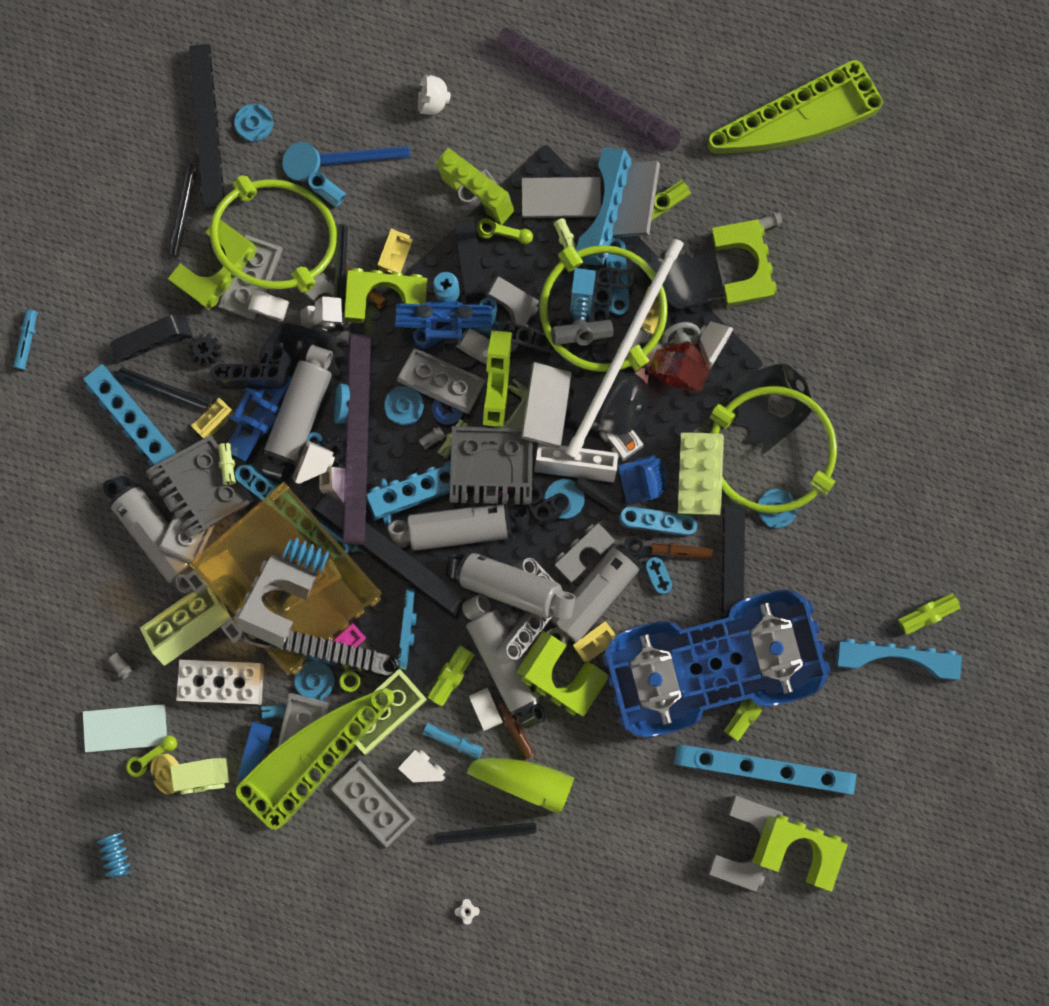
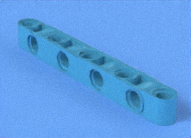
M681 744L676 746L674 759L675 765L853 795L857 774ZM703 753L708 754L710 757V761L706 765H702L699 761V757ZM743 760H747L750 764V768L746 772L740 769V763ZM783 767H788L790 770V776L786 779L780 774ZM824 774H828L831 778L828 785H824L821 782V777Z

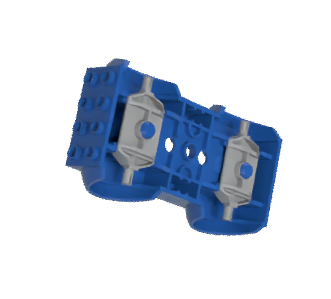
M774 590L737 602L731 607L729 618L683 630L672 621H657L627 629L614 636L605 650L606 654L603 655L605 666L610 668L611 674L608 675L610 686L615 687L616 694L613 695L616 707L620 706L621 714L618 716L621 727L625 726L626 730H629L638 737L661 736L696 725L701 720L703 710L749 698L758 706H777L802 700L818 693L823 688L826 679H828L827 674L831 673L828 661H823L822 653H825L823 642L817 639L816 633H820L817 620L812 621L811 613H814L811 600L807 601L806 597L803 598L794 590ZM737 652L741 654L742 662L740 664L734 665L731 663L730 656L732 653ZM719 658L722 661V667L718 670L712 669L710 667L711 659ZM693 663H699L702 666V672L699 675H693L690 672V666Z

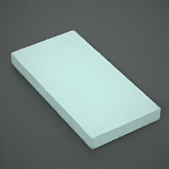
M164 704L83 712L85 752L159 746L161 740L167 736Z

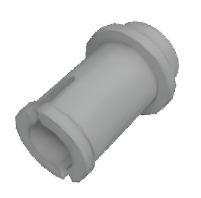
M773 212V215L759 219V224L763 225L764 230L774 226L779 227L783 223L779 212Z
M434 427L432 432L419 439L425 450L440 440L442 442L443 438H445L440 427L437 429Z
M118 653L113 654L107 660L117 671L118 677L125 679L133 672L131 670L132 667L127 665Z

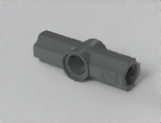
M579 319L573 322L572 325L551 328L550 335L553 345L578 342V344L585 346L591 343L592 340L611 338L614 330L611 320L587 323L585 320Z

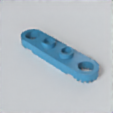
M615 237L610 240L608 246L618 243L622 249H625V243L622 239ZM608 254L606 266L608 268L627 270L626 258ZM607 272V281H609L611 275ZM627 274L623 275L620 279L623 285L628 284ZM614 288L611 312L616 316H622L629 309L628 289ZM620 300L624 302L625 308L623 310H616L613 304Z
M626 507L619 514L621 525L637 530L690 536L697 529V522L690 515L636 507ZM630 512V514L634 515L633 522L626 520V513ZM683 521L690 523V530H685L683 528Z
M410 588L406 590L405 599L407 600H405L399 651L400 658H398V669L404 670L407 669L409 645L413 646L414 634L411 633V627L416 625L417 616L416 613H413L415 589Z

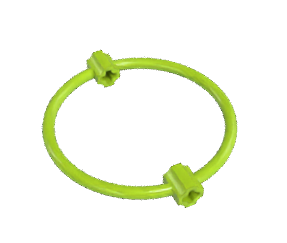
M242 175L237 177L232 185L234 190L226 195L218 204L210 224L211 244L218 260L232 275L250 285L266 289H287L297 286L300 292L306 293L311 291L316 286L314 278L327 267L336 249L337 230L329 209L319 197L300 185L283 180H258L251 182L248 176ZM276 187L294 191L309 199L321 211L329 229V244L321 262L310 272L306 267L297 268L291 273L292 279L286 281L261 280L247 275L236 268L221 249L218 239V225L225 208L238 196L242 201L247 202L257 195L256 189Z
M599 245L576 251L573 246H570L558 254L561 261L551 271L543 286L540 297L542 327L551 345L566 360L584 369L607 372L611 363L599 364L588 362L571 354L561 344L553 345L550 335L551 326L548 319V297L552 285L562 270L566 268L568 272L573 271L583 263L582 257L599 253L618 255L634 262L649 276L652 282L656 273L642 258L619 247ZM663 285L657 294L659 299V319L653 336L642 349L637 345L629 350L620 370L632 366L634 371H637L650 362L647 355L660 340L667 320V299Z
M760 387L741 394L726 407L718 404L709 417L714 421L711 433L719 434L721 427L727 429L736 416L732 411L741 403L761 395L778 394L792 397L807 405L821 420L828 437L829 455L824 473L819 470L809 484L813 489L803 497L790 503L762 505L751 502L737 494L722 476L723 492L739 505L762 513H782L807 504L820 492L825 496L830 492L836 482L830 478L837 457L836 436L826 413L808 396L785 387Z

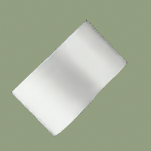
M254 290L248 310L271 319L283 321L289 302L268 293Z
M488 688L469 695L484 731L503 723Z

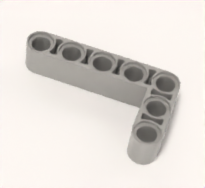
M526 558L513 566L555 582L532 558ZM526 612L497 648V660L502 664H507L519 659L552 617L544 618Z

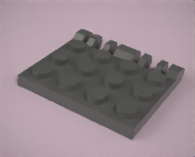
M452 426L450 503H458V489L462 487V503L467 501V488H475L473 495L474 503H479V488H484V503L498 504V488H503L502 504H507V488L515 489V504H520V489H523V504H531L533 441L521 438L522 428Z
M211 435L154 465L145 472L150 480L153 479L152 484L154 486L163 483L166 479L171 483L158 492L160 496H164L175 489V492L163 499L171 512L185 504L186 507L177 511L174 517L179 519L188 512L192 515V518L180 525L183 530L190 527L185 531L188 539L196 537L201 532L255 501L247 488L238 482L236 477L235 484L229 485V482H227V485H223L222 471L218 465L220 462L218 445Z

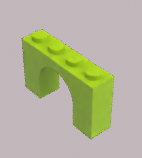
M447 148L436 161L442 180L457 192L462 185L470 190L481 201L486 214L500 225H503L514 212L509 193L450 148Z
M759 219L712 228L710 234L715 251L743 248L754 256L757 263V271L750 279L724 284L726 308L773 299L775 293H777L775 281L771 280L770 274H773L771 262L768 263L766 255H769L767 244L763 242L762 237L765 236L764 227L759 224Z
M222 220L219 221L218 239L220 246L224 248L228 260L236 268L243 271L244 266L254 258L258 249L251 241ZM209 226V228L205 231V233L209 236V238H210V226ZM180 263L168 279L207 310H210L218 303L220 296L230 288L235 276L223 266L213 276L200 277Z
M359 268L347 271L343 322H364L366 297L371 290L377 287L394 289L401 296L403 304H426L427 278H422V275L411 274L410 276H403L399 272L383 274L379 270L363 272V269Z
M491 331L487 354L486 372H488L483 425L503 427L512 332Z
M542 631L516 673L522 676L521 681L530 687L532 684L537 686L535 690L546 697L547 694L552 696L550 700L558 706H561V704L565 705L566 708L564 710L575 716L577 713L584 717L608 680V674L586 661L576 678L569 685L556 688L552 682V670L566 645L552 635Z
M777 814L776 817L768 815L752 862L779 872L788 846L797 839L805 838L813 849V860L805 882L832 892L848 844L841 842L842 838L836 835L824 836V831L814 827H812V830L805 829L806 824L796 820L792 824L788 822L789 818Z

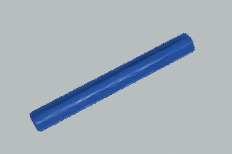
M403 146L319 154L320 165L409 158L410 148Z

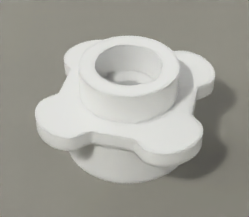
M465 899L463 904L455 909V915L460 916L464 924H470L472 918L479 915L480 912L479 908L474 907L469 899Z

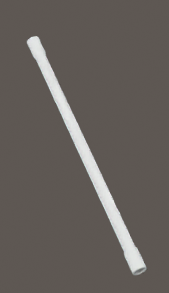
M672 240L665 258L576 435L572 438L565 452L568 456L575 459L578 456L600 407L673 262L677 259L684 245L680 240Z

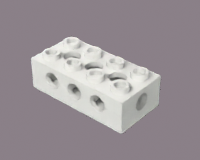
M179 660L177 701L262 705L264 664ZM203 676L204 684L198 687L196 681L198 677ZM223 677L225 683L223 687L219 688L217 686V680L218 678ZM243 678L245 680V685L243 688L239 689L237 687V681L238 679Z

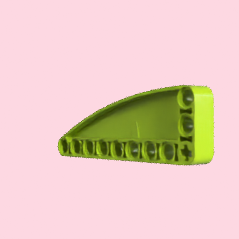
M852 60L714 131L709 137L708 149L716 154L744 153L776 149L811 141L844 130L876 115L882 106L883 100L861 62ZM837 78L840 83H834L832 79ZM858 86H864L867 91H861ZM815 87L822 88L823 92H817ZM798 96H804L806 101L799 100ZM873 102L876 105V107L872 108L868 105V103ZM781 105H788L790 109L784 110L781 108ZM769 113L773 118L767 119L764 114ZM753 122L756 127L750 128L747 123ZM736 131L739 135L734 137L729 132ZM719 140L722 144L718 146L713 144L712 141Z
M383 688L360 697L322 716L290 737L269 754L238 785L236 795L239 800L269 828L276 830L285 825L394 701L393 692ZM380 694L385 695L387 699L385 704L380 702ZM366 709L373 712L372 719L366 716ZM353 724H356L359 727V734H356L353 731ZM340 739L346 742V749L340 746ZM327 754L333 757V764L327 761ZM314 769L319 771L320 778L314 776ZM301 784L307 788V793L301 791ZM245 786L251 789V795L246 793ZM288 799L292 800L294 808L288 806ZM260 800L265 802V809L260 806Z

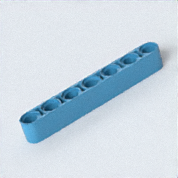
M248 464L236 469L235 477L238 482L335 557H341L351 552L352 542L319 518L307 505L275 480L264 476L262 470L257 466ZM246 469L250 472L249 479L245 476ZM261 481L266 485L264 491L260 487ZM277 493L281 496L280 503L275 498ZM292 505L297 509L296 515L291 512ZM307 518H310L312 520V527H309L307 525ZM323 530H326L328 533L327 540L322 536ZM338 542L344 545L343 552L338 549Z

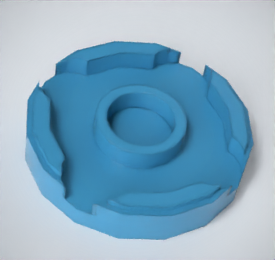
M247 104L240 108L235 115V130L245 141H262L272 131V115L267 108L260 104Z
M295 143L287 149L283 156V170L287 176L295 181H307L312 173L318 171L320 155L315 147L309 143Z
M339 383L335 393L333 417L334 422L338 424L344 423L348 415L347 401L350 399V391L347 384Z
M398 386L387 394L384 409L388 418L393 423L405 426L417 422L422 416L424 403L417 390L408 386Z
M561 479L555 481L548 487L545 493V499L557 493H563L569 498L571 503L570 511L558 519L573 518L581 512L584 506V493L574 486L575 482L571 480ZM559 500L556 503V507L563 508L566 505V500Z
M777 488L764 493L759 499L758 504L782 505L795 501V499L789 492ZM797 509L782 513L758 512V516L768 527L784 528L792 523L796 517Z
M306 662L299 667L295 674V688L301 696L320 700L330 695L334 688V673L323 662Z

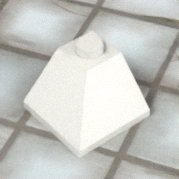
M710 321L708 326L704 325L700 330L699 346L706 370L709 371L729 339L733 328Z
M306 441L292 476L293 480L296 483H302L326 472L327 468H331L334 462L333 452Z

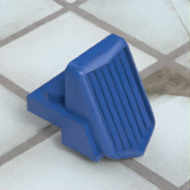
M655 455L617 465L627 505L656 499L667 488V471L661 459L655 458Z

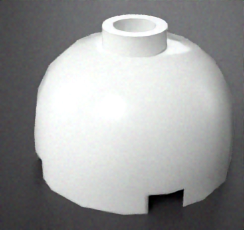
M424 74L420 86L423 87L418 95V111L421 114L434 115L442 111L445 104H449L450 92H447V86L442 79Z

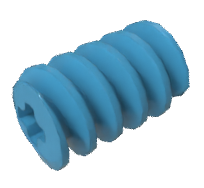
M449 272L438 274L433 282L437 301H458L460 290L457 278Z
M298 537L293 541L290 539L282 559L285 560L290 556V563L297 559V566L305 563V570L312 566V573L320 570V575L327 562L329 552L326 551L321 555V548L313 551V544L306 548L307 541L299 544Z
M122 833L104 837L97 842L99 845H104L99 852L106 853L101 858L103 861H108L103 866L104 869H110L105 874L106 877L115 878L132 873V871L125 870L130 866V863L123 862L128 858V855L121 854L126 850V847L119 846L124 842V839L117 838Z

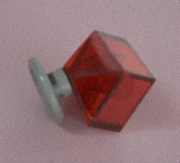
M681 322L669 327L662 336L664 348L656 350L648 372L673 388L701 392L710 370L704 358L694 346L700 338L698 326L690 322ZM683 328L692 329L695 334L688 335L683 332ZM677 331L675 338L668 342L669 335Z

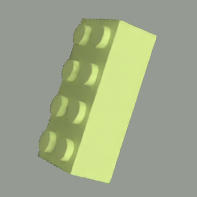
M681 433L679 514L721 516L724 435L717 433Z
M209 586L198 594L193 590L140 627V630L151 652L165 666L217 628L224 625L231 619V616L219 595Z
M400 669L375 690L383 688L391 690L394 694V701L356 744L365 755L371 752L427 701L426 697ZM379 695L380 702L385 704L387 700L385 695ZM366 709V716L372 719L373 712ZM353 724V731L356 734H359V727L356 724Z
M212 758L170 766L174 791H180L181 795L225 788V783H230L226 758Z

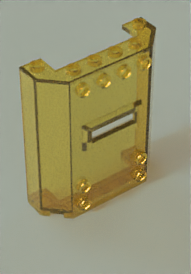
M285 482L281 483L256 507L189 563L236 616L238 609L245 606L243 601L247 592L252 593L254 589L252 584L255 577L261 576L262 572H260L264 560L268 561L271 555L282 559L290 539L293 541L298 537L299 544L307 541L306 548L313 544V551L321 548V555L328 551L327 562L320 575V570L316 572L317 576L306 600L292 594L281 604L276 596L282 590L269 591L261 599L269 611L293 621L292 632H300L309 636L313 635L317 638L322 637L325 640L330 639L331 641L334 639L332 636L338 630L340 632L344 631L350 625L348 623L350 619L360 617L365 612L363 609L365 606L367 607L370 604L373 607L381 600L379 596L382 594ZM288 556L285 560L289 562L290 556ZM264 648L287 675L291 673L295 675L303 668L302 663L306 658Z

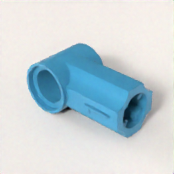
M314 172L309 176L308 182L314 193L319 194L336 208L342 203L346 196L344 191L330 182L320 172ZM315 180H322L321 186L316 187L313 185Z

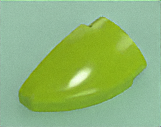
M507 758L476 759L471 762L467 770V774L559 815L562 812L575 778L547 766Z

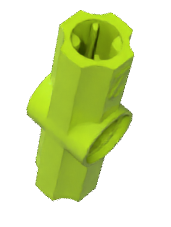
M680 180L663 193H658L655 196L651 222L660 215L666 214L672 207L691 195L685 182ZM664 200L667 202V205L659 207L657 202Z
M953 593L948 594L898 619L899 626L905 635L910 634L924 626L932 625L942 620V617L961 609L960 603Z
M459 645L449 663H446L441 669L438 680L427 697L438 705L443 706L452 690L457 688L462 681L464 671L475 654Z
M751 698L743 700L741 706L736 709V714L724 729V732L734 740L739 741L749 725H752L760 715L762 706H758Z

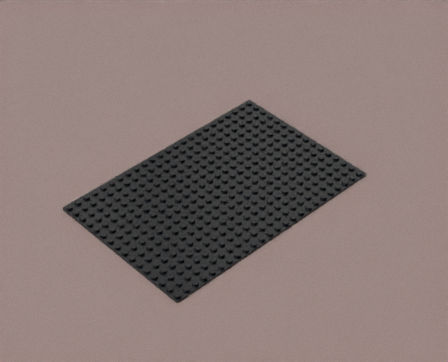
M548 145L540 148L500 185L501 188L509 193L514 212L503 223V226L518 230H530L533 234L532 241L524 245L516 239L494 234L489 239H483L476 233L485 294L494 278L499 276L539 301L536 306L538 310L533 318H529L527 324H529V328L543 332L540 319L541 292L547 277L561 261L558 254L564 250L563 245L559 242L560 237L554 222L559 219L566 220L570 233L574 235V243L577 247L579 237L589 229L596 217L522 218V178L579 177ZM482 203L466 217H474L475 229L481 219L488 218L496 222L486 214ZM482 224L483 231L491 232L489 224ZM455 228L403 275L419 274L422 275V278H427L426 302L437 301L433 282L435 277L442 272L452 273L457 278L460 290L458 303H462V305H480L484 298H488L466 300ZM638 236L619 237L625 243L626 250L643 259L642 253L651 263V252L653 251ZM613 243V244L611 245V246H614V247H619V248H621L620 245H618V243H617V244H616V243H615V244ZM606 258L604 265L581 264L578 269L593 270L597 273L600 268L607 267ZM626 259L627 270L634 275L635 283L632 288L628 289L629 309L627 313L622 316H616L611 312L610 320L614 330L613 336L608 338L607 342L602 346H596L592 343L585 346L578 344V342L570 343L568 351L571 354L588 362L595 361L592 353L599 354L613 361L645 297L648 287L652 284L649 276L634 262ZM565 268L554 281L548 297L549 322L554 318L566 317L570 319L575 270L568 272ZM607 272L601 275L602 282H608ZM627 275L628 283H629V282H630V275ZM389 288L382 294L387 299L384 307L378 309L374 304L370 305L365 310V320L363 323L352 322L337 336L345 340V342H338L337 346L346 356L335 358V364L340 371V375L331 376L328 386L332 393L324 394L320 410H318L310 433H319L323 439L322 441H325L327 444L330 443L328 437H332L333 442H335L337 436L340 437V443L344 439L347 440L346 446H351L352 448L347 453L352 454V458H345L349 464L345 465L342 462L341 465L342 468L351 469V509L349 510L389 539V531L383 522V517L373 521L365 500L366 494L375 487H380L381 489V479H385L387 484L395 480L402 482L406 480L407 476L415 473L418 476L425 473V470L431 467H436V469L444 467V463L451 461V454L448 459H445L437 451L447 439V434L452 432V426H456L458 423L457 421L455 424L444 425L438 422L432 413V404L435 399L421 392L419 393L423 399L424 410L417 422L401 426L393 423L385 413L384 402L387 394L398 386H406L397 382V378L414 348L447 362L442 350L445 339L428 349H420L414 341V333L418 328L395 327L396 304H403V300L392 288ZM601 292L598 296L599 302H605L608 299L607 292ZM620 300L613 304L616 310H623L625 308L624 302ZM667 300V320L662 336L669 327L681 322L693 323L700 330L704 325L708 326L710 321L727 325L706 304L694 308L679 309L672 306ZM497 304L496 322H511L507 310ZM602 311L596 314V321H604L605 313ZM683 328V332L686 334H695L692 329ZM677 331L669 335L668 342L675 338ZM733 331L709 371L704 366L699 340L685 352H672L665 348L666 354L651 373L645 370V375H648L647 385L649 388L647 413L643 421L633 429L643 443V447L624 461L618 458L617 465L633 462L636 459L652 455L663 461L681 444V433H692L711 415L718 404L722 405L731 396L732 391L728 388H722L721 385L732 379L757 371L763 365L762 360ZM520 334V336H519V339H520V340L523 339V335H522V334ZM421 335V336H420V340H419V341H421V340H422V342H425V341H426V338L424 337V335ZM540 336L536 339L538 345L541 344ZM519 345L514 352H510L508 386L516 387L512 383V380L516 379L528 388L531 367L534 362L572 372L570 381L579 379L584 375L581 367L574 365L561 355H551ZM480 361L471 368L463 369L485 379L486 383L470 414L463 412L460 420L463 423H467L470 427H493L483 425L488 372H486L487 365ZM629 366V367L626 368V369L632 371L633 373H636V372H637V371H634V369L632 368V366ZM339 383L347 384L350 391V399L347 401L348 415L346 421L340 424L335 423L333 417L334 398ZM571 385L569 387L568 400L572 399L575 395ZM510 390L507 392L505 421L509 420L522 401L521 397ZM441 404L445 410L444 414L449 412L454 415L451 409L452 406L447 407ZM642 406L640 411H635L637 417L642 413ZM567 409L565 414V420H567L571 416V413ZM273 425L267 434H264L263 437L260 436L246 461L231 454L232 460L235 462L233 467L235 472L238 467L253 464L263 471L264 464L269 457L264 455L263 451ZM564 426L561 446H569L578 428ZM434 427L436 429L440 427L445 438H443L442 442L440 440L425 450L419 439L432 432ZM588 431L582 446L583 449L612 452L611 449L613 447L609 442H604L599 434L600 432ZM233 433L222 442L225 444V447L226 443H228L231 439ZM316 437L310 439V442L314 444L320 443L321 447L325 448L322 445V441L319 442ZM533 441L532 476L544 497L548 487L555 481L561 479L577 481V477L534 472L538 443ZM335 449V452H333V457H335L336 454H340L337 449ZM289 465V471L283 482L275 481L311 509L323 495L319 489V475L308 481L296 483L292 478L296 466ZM618 466L614 482L586 479L619 502L624 498ZM246 469L245 476L249 479L250 472ZM447 475L439 476L440 480L444 483L450 481ZM261 481L260 487L264 491L266 485ZM421 482L423 489L428 490L431 488L429 482ZM409 488L402 489V493L405 496L412 495V491ZM467 488V501L462 503V489L458 490V503H450L449 493L391 514V523L397 520L407 523L408 516L412 514L490 504L484 503V488H479V503H474L473 500L475 488ZM247 489L255 501L245 508L264 528L270 527V530L275 528L277 529V535L283 534L280 540L286 542L285 545H282L284 549L290 539L293 541L297 537L299 538V544L307 541L306 548L312 544L314 546L318 545L313 539ZM514 489L513 492H508V510L515 505H524L529 509L531 526L528 531L516 533L511 529L512 538L417 551H413L409 544L407 547L402 548V550L462 594L466 600H469L479 595V593L457 585L456 579L445 575L448 555L450 553L466 555L468 552H473L512 567L526 558H532L546 572L556 563L555 559L562 552L566 553L570 549L569 546L577 538L580 540L585 535V530L592 524L595 526L610 509L584 493V506L575 517L556 519L549 524H541L536 520L528 504H523L521 492L520 504H515ZM277 493L275 498L280 503L281 496ZM532 493V501L537 500L539 494ZM502 495L498 499V503H502ZM292 505L291 512L296 515L297 509ZM545 509L541 510L539 512V517H547L549 511ZM307 518V525L309 527H312V520L310 518ZM323 530L322 536L327 540L328 533L326 530ZM338 542V549L343 552L341 542ZM358 551L350 552L341 557H335L331 554L343 577L324 588L323 591L383 654L392 656L399 661L405 600H407L405 599L407 588H413L368 554ZM415 590L413 613H416L417 616L416 625L411 627V633L414 634L413 646L409 645L407 669L400 670L421 691L440 673L443 666L449 663L459 645L467 648L473 642L466 627V624L472 620L465 616L463 609L460 610L455 618L449 616ZM487 597L491 603L490 611L498 609L502 614L511 606Z

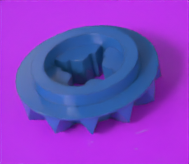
M434 400L432 413L438 422L448 425L455 424L461 419L463 411L452 407L454 415L449 412L444 414L445 410L441 404L447 407L449 405L439 400Z

